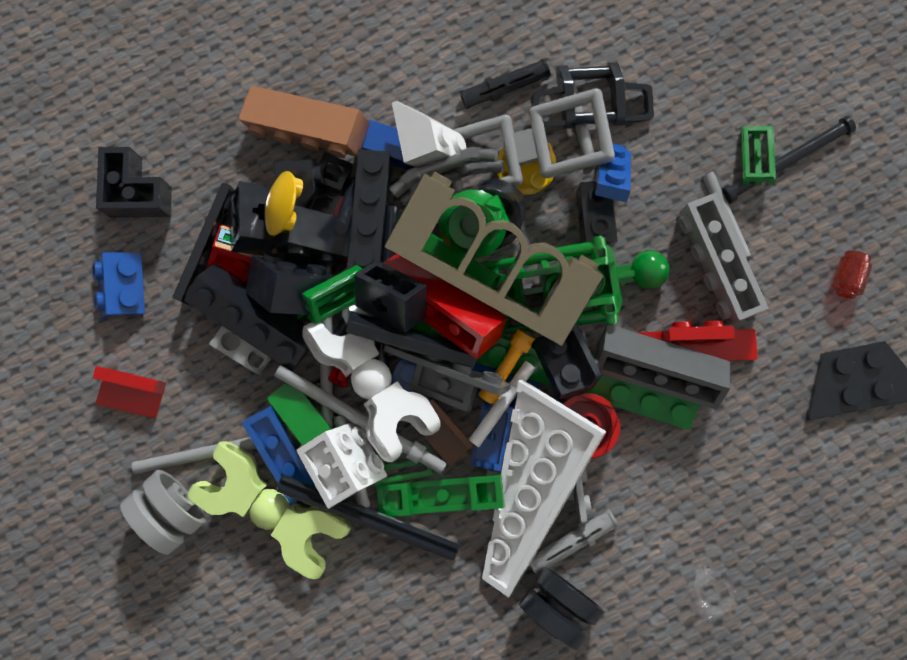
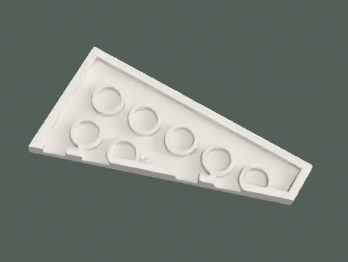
M518 380L517 400L515 409L512 411L511 433L509 442L506 444L501 472L505 508L494 510L493 532L488 543L482 576L483 580L507 597H510L515 591L606 433L602 428L524 380Z

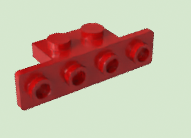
M687 321L671 323L672 327L664 331L635 332L727 361H752L758 358L756 330L734 329V326H723V321L703 322V327H691V322Z

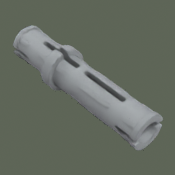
M607 509L602 514L588 521V523H578V528L537 551L530 563L535 575H539L545 566L548 568L586 545L589 544L590 547L595 545V540L620 527L612 512Z

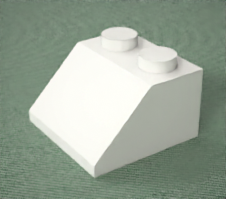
M399 101L392 103L404 163L419 168L466 149L465 140L460 133Z

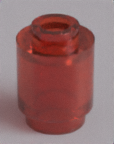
M849 250L839 259L831 285L833 289L837 290L836 294L846 299H855L856 296L864 294L872 269L871 257L868 254Z

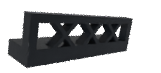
M222 182L173 294V299L188 306L191 305L184 300L196 277L206 270L219 226L231 227V197L235 191L231 185Z

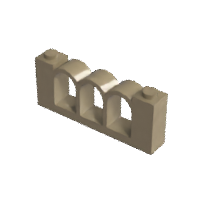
M435 171L432 176L424 174L385 247L562 346L603 277L596 270L598 264L583 255L578 260L570 256L568 261H566L560 251L546 243H534L527 246V241L522 231L515 224L505 220L491 221L486 224L485 215L481 207L473 200L464 197L451 198L455 191L449 187L452 183L451 180ZM462 205L470 208L476 214L479 220V228L457 268L426 251L423 247L444 211L452 206ZM505 229L517 236L519 252L500 287L496 290L467 274L465 270L484 237L493 230ZM536 253H548L557 258L559 274L538 312H535L506 294L523 264L530 256Z

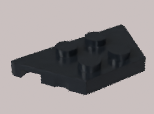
M886 341L821 353L817 367V378L814 380L813 395L806 418L807 420H814L907 402V367Z

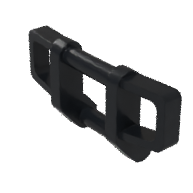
M610 62L606 66L569 68L568 65L557 66L556 80L558 87L537 91L531 96V107L539 105V99L542 97L560 94V98L574 95L573 80L606 78L610 87L612 109L606 111L608 123H613L615 126L625 125L626 122L649 121L654 117L652 87L648 84L624 82L618 62ZM625 90L643 93L644 115L626 116ZM575 108L561 111L562 120L543 121L544 128L563 127L564 129H574L575 125L595 124L593 112L575 113Z

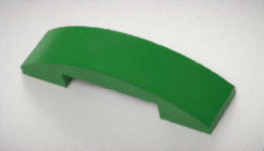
M502 475L448 478L376 486L378 511L389 517L505 508Z

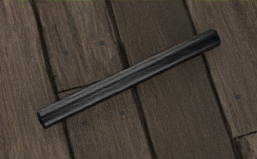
M282 475L277 484L276 490L281 494L446 559L454 560L457 556L459 545L455 542L347 499L328 509L316 487L286 475Z

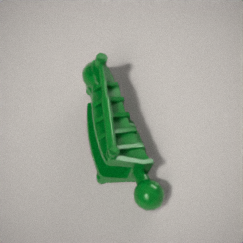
M602 235L592 237L593 239L590 242L556 247L564 255L566 261H568L570 256L575 258L581 255L598 264L596 270L603 275L585 308L593 306L595 310L582 312L576 321L577 326L604 322L607 325L616 324L619 321L617 313L620 312L623 302L620 285L634 282L638 287L653 290L663 285L669 276L670 266L667 259L655 250L640 252L633 258L631 264L617 266L615 250L606 245L605 237L602 238ZM536 253L530 256L523 266L538 264L537 268L524 270L522 266L506 295L527 307L525 295L541 293L542 301L544 302L550 291L551 282L559 274V264L549 266L548 262L557 261V258L548 253ZM516 257L481 264L499 274L498 268L512 266ZM507 273L499 274L501 278L495 288L496 290L500 287ZM539 277L540 286L523 288V278ZM541 305L531 306L528 308L532 309L535 312H538ZM502 313L503 315H505V316L507 317V320L513 319V318L507 316L506 314ZM506 320L502 335L516 333L518 329L530 331V333L536 331L523 324L508 326V321Z

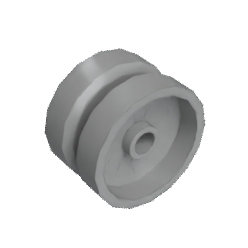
M156 470L144 481V491L134 490L120 505L123 516L136 534L150 547L165 555L172 554L184 543V533L193 534L206 523L203 509L188 498V491L178 480L162 470Z

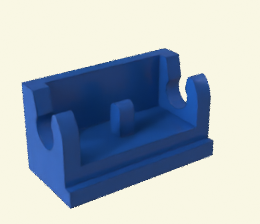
M482 403L478 426L493 404ZM508 406L480 447L474 444L470 465L502 472L506 444L509 440L512 425V411L515 408Z

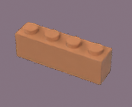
M252 85L238 118L248 127L247 131L256 137L265 138L266 135L273 136L274 139L281 143L291 145L292 141L297 142L312 151H318L319 148H322L332 155L345 158L346 154L358 157V149H361L370 122L359 109Z

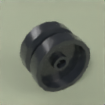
M545 566L536 578V582L549 598L547 599L536 591L528 590L519 602V606L548 634L572 649L579 650L588 635L586 630L574 618L577 617L587 625H596L605 611L582 591Z

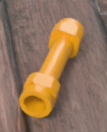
M518 329L509 341L512 346L495 372L503 377V382L507 379L521 354L529 351L535 339L521 329ZM483 389L478 393L479 397L493 405L500 397V395Z

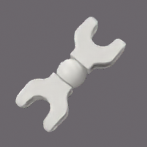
M355 304L342 310V316L346 325L350 311L372 316L356 307ZM311 322L303 327V338L315 359L326 366L339 368L345 377L351 375L354 391L360 397L368 399L364 403L369 413L366 436L384 461L393 462L402 453V445L396 433L399 421L411 423L420 434L425 436L433 435L440 429L441 422L426 397L415 392H407L400 386L398 381L391 385L392 375L389 367L382 361L375 359L379 352L373 340L352 334L341 337L332 335L322 323L315 325Z

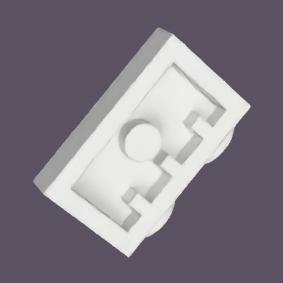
M353 422L325 431L296 450L328 509L356 492L387 477L381 458L375 454L368 442L366 431Z

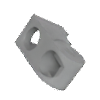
M221 326L209 343V345L260 376L272 360L223 326Z

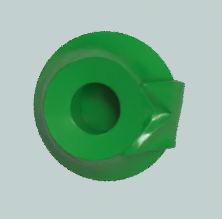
M465 190L451 197H464L473 200L481 207L485 215L486 224L496 220L510 222L498 195L492 196L480 190ZM462 205L452 206L446 209L439 218L440 235L451 251L465 255L477 234L479 220L470 208ZM497 229L488 233L480 243L473 258L484 257L495 251L502 243L506 230Z

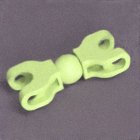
M219 442L213 451V457L226 471L227 480L225 486L218 487L207 481H200L191 486L188 491V498L211 515L235 512L245 517L249 514L251 521L257 527L265 530H274L271 536L279 541L286 565L307 578H320L325 570L326 563L324 558L318 555L312 548V535L321 532L335 539H341L348 535L351 530L350 521L314 506L303 507L296 502L290 506L284 494L274 489H266L269 484L260 478L254 456L231 442Z

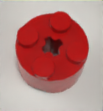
M585 393L570 397L561 403L606 431L591 459L604 455L615 446L620 434V422L614 407L608 400L596 394Z

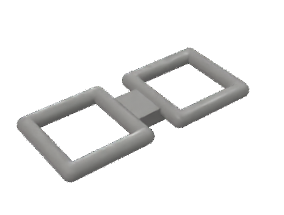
M598 88L531 107L529 117L532 128L514 133L512 119L509 115H502L453 129L460 133L464 139L501 129L509 176L498 179L509 182L515 187L520 186L523 182L521 166L538 162L541 176L543 178H551L608 163L615 157L602 91ZM591 103L601 151L551 164L542 117ZM462 179L456 180L451 183V188L455 190L453 196L459 192L471 190L475 185L464 188Z

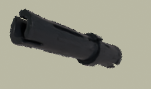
M541 59L538 62L494 79L491 77L485 78L483 83L460 91L465 109H469L488 100L494 102L501 95L523 88L544 78L551 77L549 65L545 59ZM530 74V75L527 76V77H524V78H522V79H519V80H516V81H514V82L509 83V82L512 81V80H515V79H517V78H520V77H523V76H525V75ZM501 85V87H498V88H496V89H493V90H490V91L485 92V93H483V94H480L481 92H484V91H486V90H489V89H492V88H495V87Z

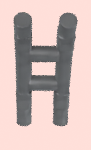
M469 147L452 156L419 168L414 167L407 170L400 176L401 179L389 189L407 206L424 174L432 176L435 171L454 182L479 173H503L504 161L497 160V149Z

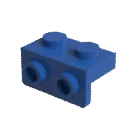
M102 252L97 258V262L92 264L93 280H98L99 292L94 294L95 311H100V319H108L110 316L144 315L145 304L141 253Z

